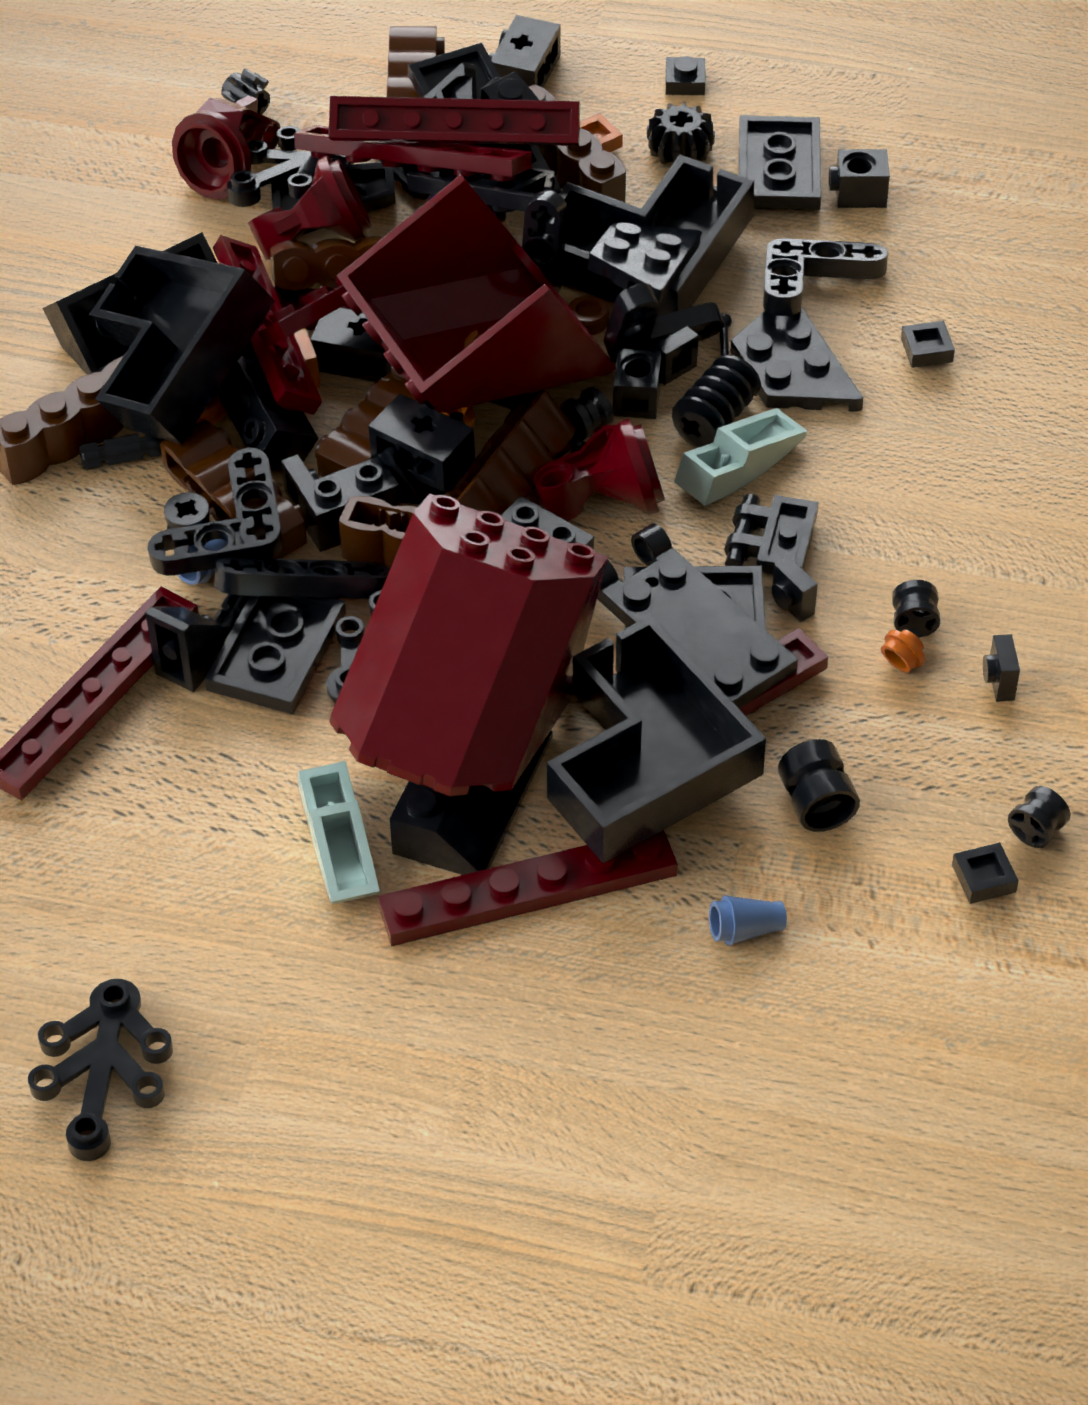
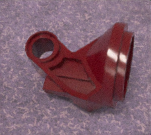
M248 95L233 103L226 99L209 98L196 113L184 117L176 126L172 138L173 160L180 176L192 190L206 198L217 200L227 198V183L230 180V176L240 170L251 171L250 150L246 142L262 140L267 143V149L274 150L278 144L277 131L281 126L279 122L257 113L258 99Z
M328 155L318 159L311 187L291 210L283 211L281 207H277L248 222L266 261L271 259L270 248L284 241H297L306 229L325 228L356 242L368 237L366 230L372 227L366 208L347 170L339 159L332 162Z
M630 418L620 421L618 425L603 426L586 442L581 450L549 462L537 471L534 476V484L542 507L567 522L581 514L584 504L594 493L629 503L648 515L659 512L657 503L665 501L642 425L632 426Z

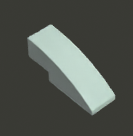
M778 408L719 427L713 443L683 453L674 482L706 506L741 489L768 471L805 439L807 430Z
M346 761L298 771V786L331 905L380 894L358 800H355Z

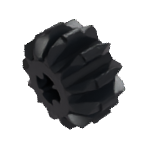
M685 102L682 106H674L668 103L666 110L655 109L654 117L649 119V125L647 126L648 147L651 156L659 157L661 164L674 163L679 155L698 161H705L715 143V131H713L711 114L702 113L701 106L687 107Z

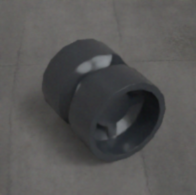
M825 739L805 741L792 747L782 756L778 763V773L784 787L792 797V805L801 825L805 829L813 832L835 829L847 823L856 814L860 807V799L851 779L844 773V763L832 742Z

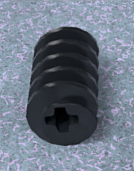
M723 355L717 358L710 368L703 373L701 378L697 379L694 385L687 390L682 399L677 401L672 408V420L679 435L687 443L696 448L713 443L717 429L733 423L735 417H738L744 410V407L751 403L753 396H757L761 391V381L754 367L739 357Z

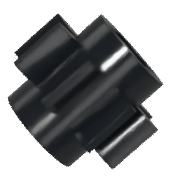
M244 68L242 73H233L225 80L221 95L224 99L233 103L248 95L258 99L257 113L263 114L270 103V94L264 90L269 82L256 72L252 73Z

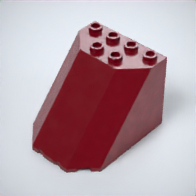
M459 175L337 275L347 290L341 295L357 316L364 313L368 320L362 326L378 345L381 344L385 349L384 357L399 375L403 374L407 380L404 383L407 389L420 404L428 400L440 413L604 376L616 369L611 359L571 307L462 175ZM478 330V334L482 335L464 349L465 339L470 333Z
M429 494L413 512L331 713L329 723L337 734H345L351 742L349 751L357 762L372 768L382 769L391 775L415 784L428 786L448 796L468 794L469 787L476 785L487 786L494 792L512 790L570 702L573 691L572 656L584 650L608 557L596 553L588 545L568 543L551 537L543 529L523 527L511 523L498 513L491 511L480 512L466 507L453 497Z

